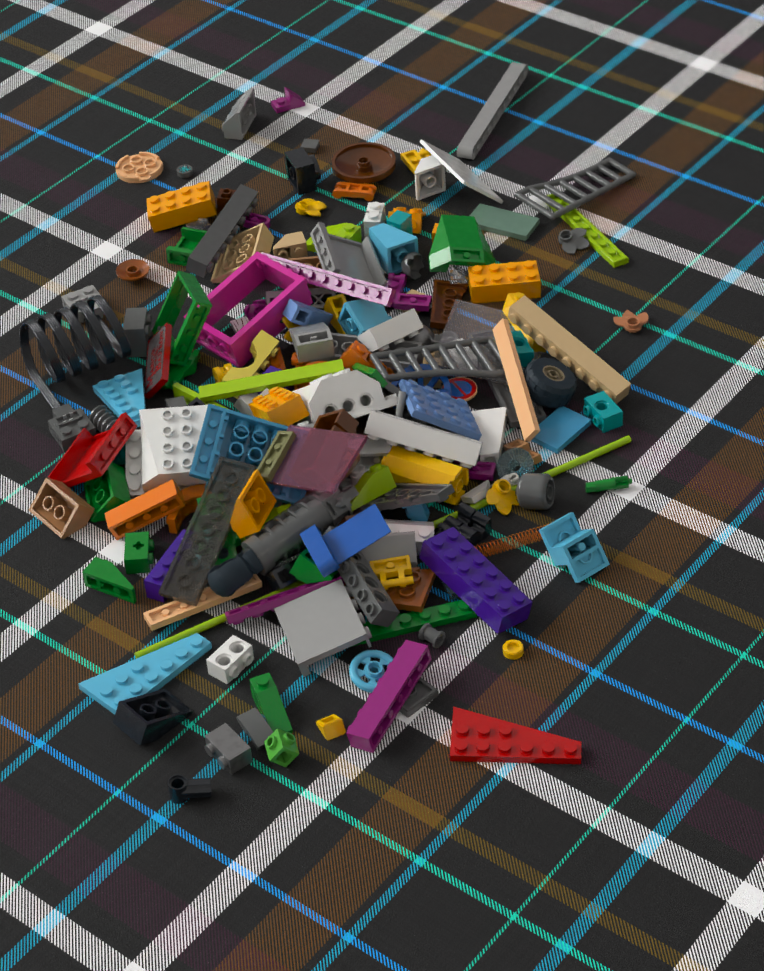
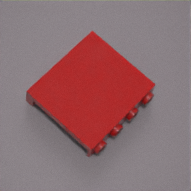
M125 412L118 417L110 430L92 436L86 428H83L48 478L61 481L66 486L72 487L102 476L136 429V423Z

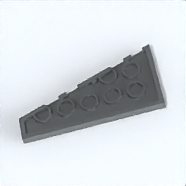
M395 483L396 488L352 512L353 515L359 514L373 504H376L379 511L437 501L443 502L455 490L452 484Z

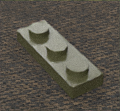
M278 431L257 469L265 482H272L297 437L293 431Z

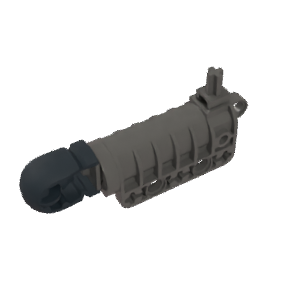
M331 483L318 487L262 526L259 532L245 537L246 540L241 543L244 550L238 553L236 558H231L220 565L213 566L209 570L208 583L210 588L219 596H232L238 588L246 584L253 577V574L259 573L265 576L268 572L274 570L278 564L287 561L288 557L300 552V549L305 546L300 536L301 532L315 524L323 535L329 526H338L345 516L353 515L350 501L359 495L356 487L353 485L342 492Z

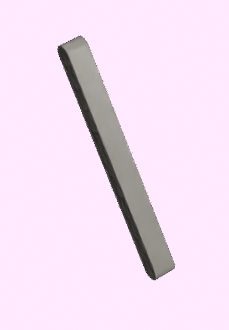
M516 62L510 64L459 143L457 157L475 159L525 80L528 73V64Z

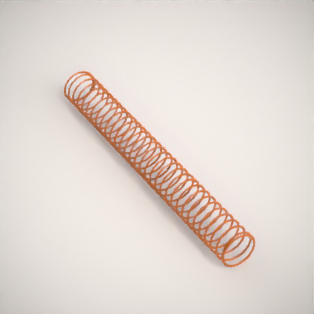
M536 527V529H535V530H536L535 539H536L537 533H538L537 528H539V530H540V527ZM529 529V531H528V532H529L528 541H529V539H530V535H531V538H532V536H533V533H534L533 529ZM516 534L514 535V536H515L514 545H515V543H516V540H517V542H518V539L516 538ZM501 538V539H498V540L501 541L500 550H501V547H502V544H503L502 538ZM498 540L491 541L494 543V549L496 546L495 541H497V546L499 544ZM487 542L486 544L487 551L488 549L490 551V548L492 546L491 542ZM512 542V544H511V547H510V545H509L507 551H509V548L512 550L513 542ZM480 544V552L482 551L481 545H483V550L485 554L486 548L484 547V544Z

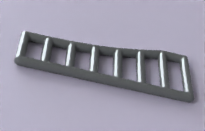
M609 157L574 174L527 186L515 192L514 196L549 219L555 220L636 177V173ZM611 165L626 175L621 177L605 166ZM599 170L615 181L610 183L594 172ZM588 176L603 187L599 189L581 177ZM575 181L592 193L586 194L568 182ZM560 185L580 197V199L576 201L554 186ZM545 189L569 205L564 207L538 190ZM531 193L558 211L552 213L525 195Z
M491 336L370 354V359L378 372L389 382L400 381L401 379L408 380L439 376L506 377L504 370L497 371L480 347L482 344H488L502 364L497 344ZM472 346L487 370H478L463 347ZM455 348L468 369H459L447 349ZM439 351L450 369H441L430 352ZM422 353L432 370H423L413 354ZM406 356L415 371L406 372L397 357ZM389 358L397 374L389 375L379 359Z

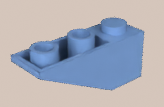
M289 299L283 311V315L290 322L301 326L322 322L328 326L333 317L331 313L293 299Z

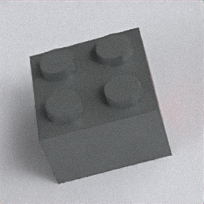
M147 307L126 308L123 330L132 352L131 356L127 358L147 357L148 341L154 336L153 328L150 326L152 325V316L148 314Z

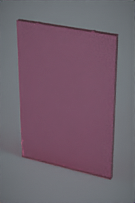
M290 425L286 431H293L296 437L272 481H267L266 483L334 494L366 443L368 436Z

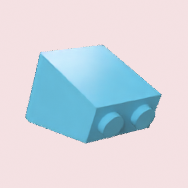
M385 223L369 228V237L382 269L387 274L402 272L401 262L405 255L410 252H418V238Z
M359 299L343 304L338 322L346 334L359 336L368 329L392 317L388 316L383 305Z

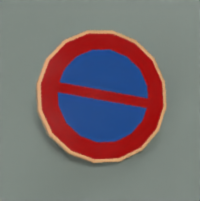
M465 377L449 379L452 398H461L469 401L477 394V385L473 380Z

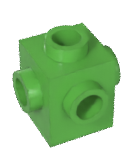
M277 728L264 741L269 761L287 767L299 755L296 738L290 732Z

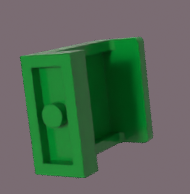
M182 227V237L176 246H168L166 249L168 263L186 266L188 257L207 231Z

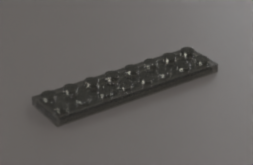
M220 456L158 592L160 596L197 606L207 584L209 570L215 566L232 528L230 520L236 500L253 472L257 470L255 465Z

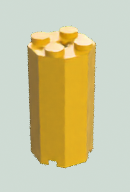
M398 445L392 446L387 456H384L381 460V465L389 467L395 483L452 484L455 492L450 494L449 498L444 501L450 504L457 505L460 502L461 496L465 494V490H462L463 485H468L469 471L467 468L410 451Z

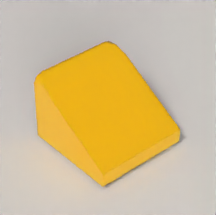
M335 714L316 722L326 740H331L346 733L342 719Z

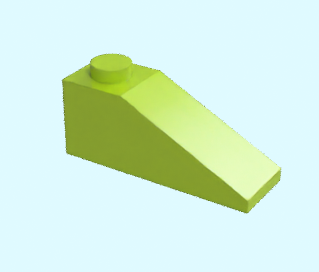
M379 463L372 465L369 468L370 470L362 475L355 485L359 495L350 501L352 511L397 487L388 466Z

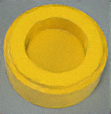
M508 640L503 644V655L506 658L515 660L522 657L524 647L520 641Z

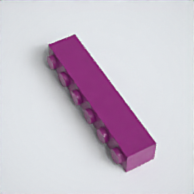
M405 640L403 645L397 650L396 656L388 664L384 675L379 678L377 686L368 695L366 703L358 711L354 722L347 729L346 734L351 747L374 753L432 660L428 645Z

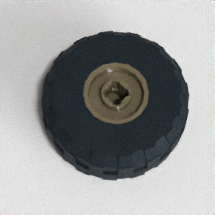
M543 357L532 360L523 372L531 400L542 407L555 409L569 404L575 394L577 381L574 373L564 363L555 359Z

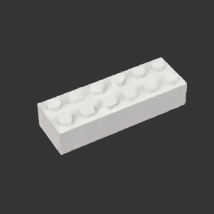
M377 410L370 411L364 431L365 434H368L367 438L377 441L381 438L386 439L387 444L393 446L402 444L405 445L404 449L414 452L419 449L423 451L424 455L434 457L436 454L442 456L441 460L452 463L456 460L460 462V466L467 468L476 466L483 442Z

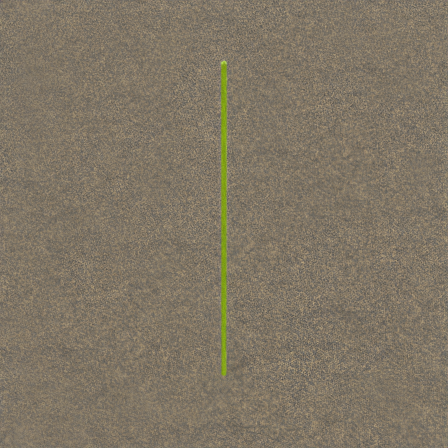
M629 435L544 473L552 477L630 443L631 438ZM517 485L511 487L515 492ZM485 498L469 506L477 511L488 506ZM458 511L432 521L434 529L438 528L437 525L441 522L443 523L449 515L457 519ZM296 581L249 603L304 585L305 583ZM221 614L134 653L135 658L137 659L188 636L201 633L226 622L225 614Z

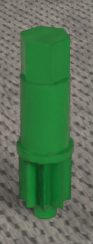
M626 475L586 482V493L629 488V484H632V478L628 479Z

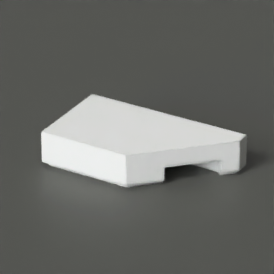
M489 480L462 495V502L475 504L485 498L488 489L491 487Z

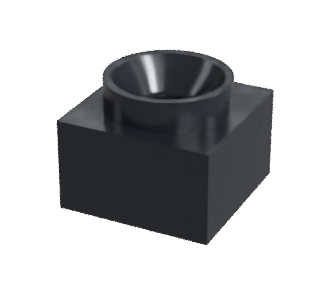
M303 147L285 152L287 179L298 195L316 191V180H319L321 177L316 157L313 154L308 155Z

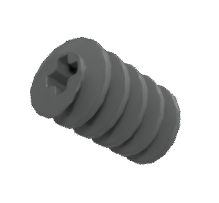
M98 405L92 410L89 419L95 428L102 433L110 430L118 417L105 405Z

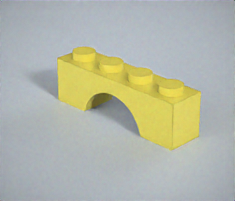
M261 330L252 341L249 350L254 357V363L245 368L231 367L222 379V382L260 375V370H265L270 362L268 360L277 355L279 340Z

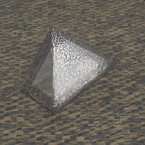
M449 265L450 284L468 283L467 271L458 265Z

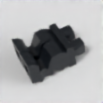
M462 502L457 509L458 518L455 519L449 515L443 523L441 522L437 525L438 532L435 535L454 527L475 546L478 541L481 542V539L487 538L492 532L491 518Z

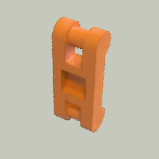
M337 182L332 196L336 199L351 197L372 201L377 187L374 184Z

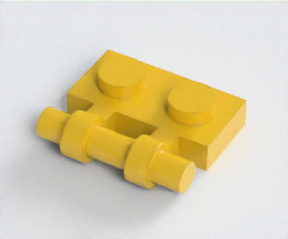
M422 148L419 152L414 149L401 153L400 156L401 160L414 174L420 160L431 156V153Z
M409 555L369 561L370 567L378 579L381 580L380 582L385 590L391 587L400 586V588H403L406 585L414 584L413 576L405 577V575L412 574Z

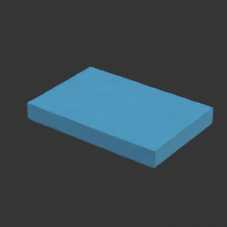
M564 406L559 407L539 424L540 432L531 441L558 454L591 425V419Z

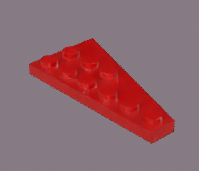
M453 706L450 761L581 764L582 742Z

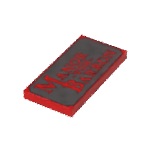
M166 323L148 341L144 388L145 398L150 399L168 382L172 325Z

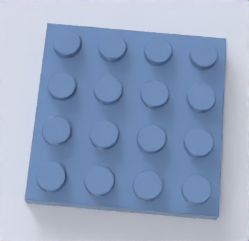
M401 379L399 388L401 391L406 392L405 403L411 417L468 438L480 440L482 434L467 401L461 398H452L445 392H436L429 386H420L413 380Z

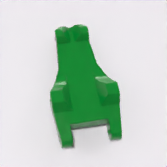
M194 350L190 354L186 366L169 363L168 382L161 389L173 390L172 385L176 382L181 384L186 376L194 374L197 369L198 360L201 357V351Z

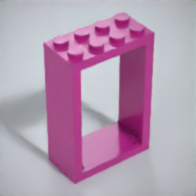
M256 252L207 295L212 307L196 342L237 368L243 367L253 358L252 353L249 351L250 346L261 330L275 338L286 328V325L280 323V320L284 317L283 311L289 299L309 306L313 303L306 278L294 273L292 269L282 266L278 261H273L267 255ZM265 279L284 289L282 293L231 338L212 327Z

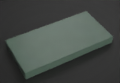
M479 204L470 215L475 217L481 230L523 241L529 238L540 223V218L484 204Z

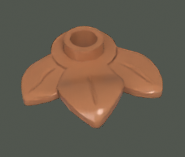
M626 310L622 317H613L616 325L624 327L626 331L636 333L641 330L642 325L648 322V314L643 312L636 316L629 310Z

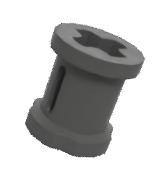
M425 623L421 627L418 637L421 640L430 642L437 649L445 641L446 633L432 628L430 623Z

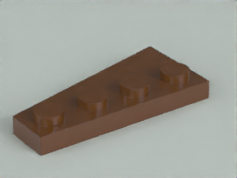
M434 279L430 319L431 328L448 329L468 289V283Z

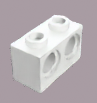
M232 635L206 659L208 674L228 684L254 660L252 645Z

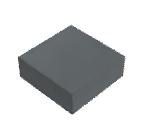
M304 139L301 147L307 153H316L320 140Z

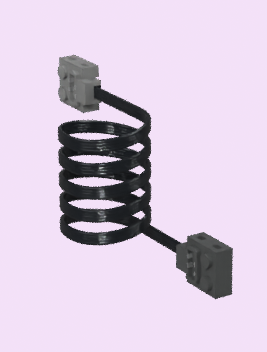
M93 285L61 296L63 308L57 309L53 315L51 313L40 315L37 321L30 319L22 322L19 331L20 347L26 369L32 381L52 408L53 419L48 420L49 430L64 452L69 449L83 428H86L92 436L97 434L96 428L82 408L73 410L69 403L61 405L39 374L30 349L29 327L37 338L42 362L48 374L56 383L65 381L66 376L56 351L45 333V322L52 328L58 355L66 370L73 377L82 374L79 359L91 371L99 367L96 354L106 365L115 362L114 351L121 358L131 356V347L121 323L108 302ZM62 315L69 323L74 348L62 328ZM103 315L106 316L116 337L108 328V326L104 323V321L101 319L103 318ZM86 321L89 338L80 323Z

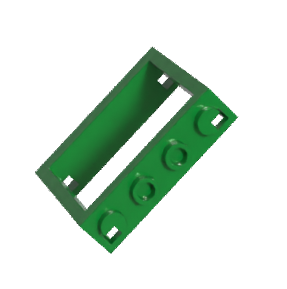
M178 271L152 332L155 335L159 331L157 330L158 326H161V329L166 323L171 324L173 329L189 294L193 302L176 340L171 336L170 363L186 366L212 304L194 274Z

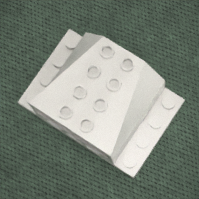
M347 368L335 374L324 375L309 382L310 385L292 391L301 396L309 416L299 420L296 425L291 427L311 433L319 415L344 409L356 419L369 415L371 410L381 411L396 406L398 397L396 393L384 397L380 382L358 370L350 371V368Z
M208 405L139 410L141 429L134 430L126 442V480L131 499L172 479L180 490L193 485L206 484L207 481L190 477L189 473Z

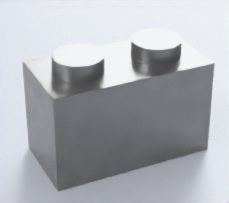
M226 723L205 735L206 752L210 757L214 756L222 769H226L231 775L253 762L251 747Z

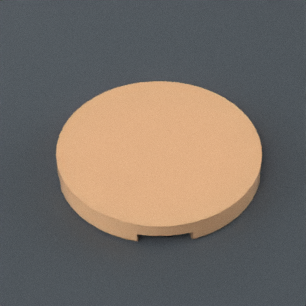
M139 152V154L132 156L126 155L116 163V174L119 179L128 183H144L157 178L162 173L163 163L158 155L150 152Z

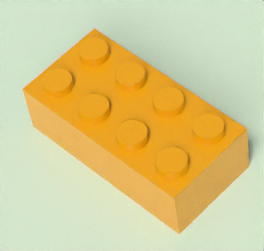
M200 182L193 186H186L179 190L168 191L164 194L147 198V215L153 232L217 215L215 195L210 182Z
M536 260L468 267V285L472 304L506 301L508 293L516 292L524 293L529 299L541 298V280Z
M278 386L270 389L269 393L265 396L259 395L253 398V402L248 404L254 417L285 426H290L309 416V412L299 394L282 387L279 388Z

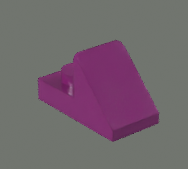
M284 87L285 97L271 101V105L276 113L305 106L303 99L287 87Z

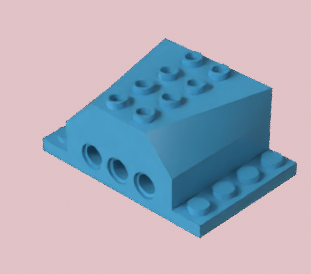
M208 404L189 476L207 481L205 488L213 494L223 492L225 501L236 503L237 498L254 470H257L277 432L293 431L297 437L272 482H266L277 501L273 508L281 506L282 503L293 505L305 497L306 490L291 479L290 475L310 433Z

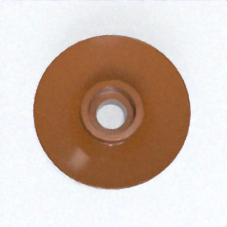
M126 260L117 266L116 275L125 281H135L145 277L149 273L150 268L148 263L143 260Z

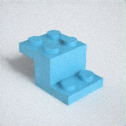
M573 512L562 516L539 530L554 565H567L575 583L583 581L610 565L594 529L581 530Z

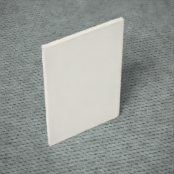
M422 139L420 140V143L462 184L501 204L503 203V200L460 159Z

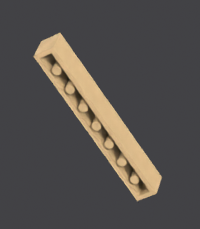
M524 295L510 306L507 318L521 328L526 335L533 338L538 345L546 349L551 356L564 363L565 366H568L592 390L597 393L604 391L616 404L628 395L631 383L529 298Z

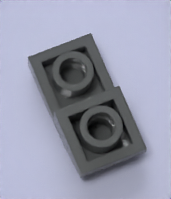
M253 708L237 716L236 719L246 736L249 735L256 749L259 750L265 747L264 741L273 731L260 712Z

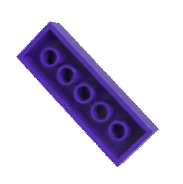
M454 527L423 541L419 558L497 634L528 619L533 602Z

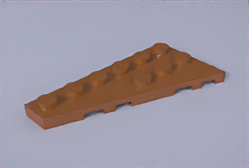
M413 567L412 574L405 575V577L413 576L414 584L406 585L403 588H400V586L391 587L386 592L398 610L422 612L436 574L431 569L420 570L419 567Z

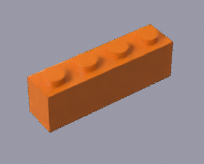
M172 479L104 514L108 529L118 540L124 537L125 533L135 532L185 507V502L180 488Z

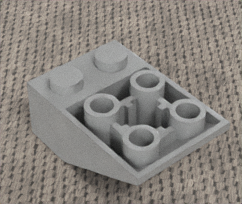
M324 322L289 328L299 363L335 356L333 338L329 327Z

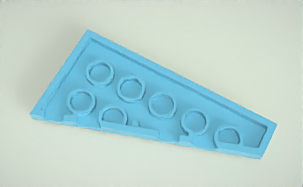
M142 368L124 375H116L113 379L103 380L93 385L94 393L117 417L126 412L136 423L137 427L141 426L139 410L146 409Z
M198 633L78 683L79 689L115 715L119 701L158 691L212 648V644Z

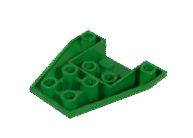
M441 214L428 257L430 272H447L449 265L475 266L496 264L495 257L474 216Z

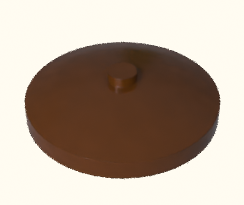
M360 142L345 146L338 150L332 158L334 174L341 180L357 184L380 181L388 177L396 167L394 152L385 145L373 142Z

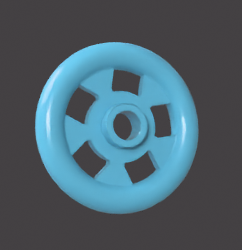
M366 650L357 654L349 666V675L352 682L361 690L372 693L377 686L376 681L385 673L384 667L388 666L394 658L380 650ZM371 658H378V659H380V662H378V661H370V659H371ZM360 663L365 664L364 670L358 669ZM365 676L370 681L366 683L361 678Z

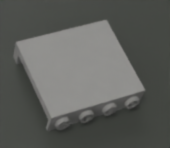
M318 222L310 235L322 269L385 287L387 281L369 236H366L364 241L360 243L328 234L324 223Z
M341 579L274 608L303 677L311 674L308 665L366 640L369 648L372 647L369 638H372L368 626L363 627V624L366 623L361 612H356L359 610L355 598L350 599L353 595L347 585L344 586Z

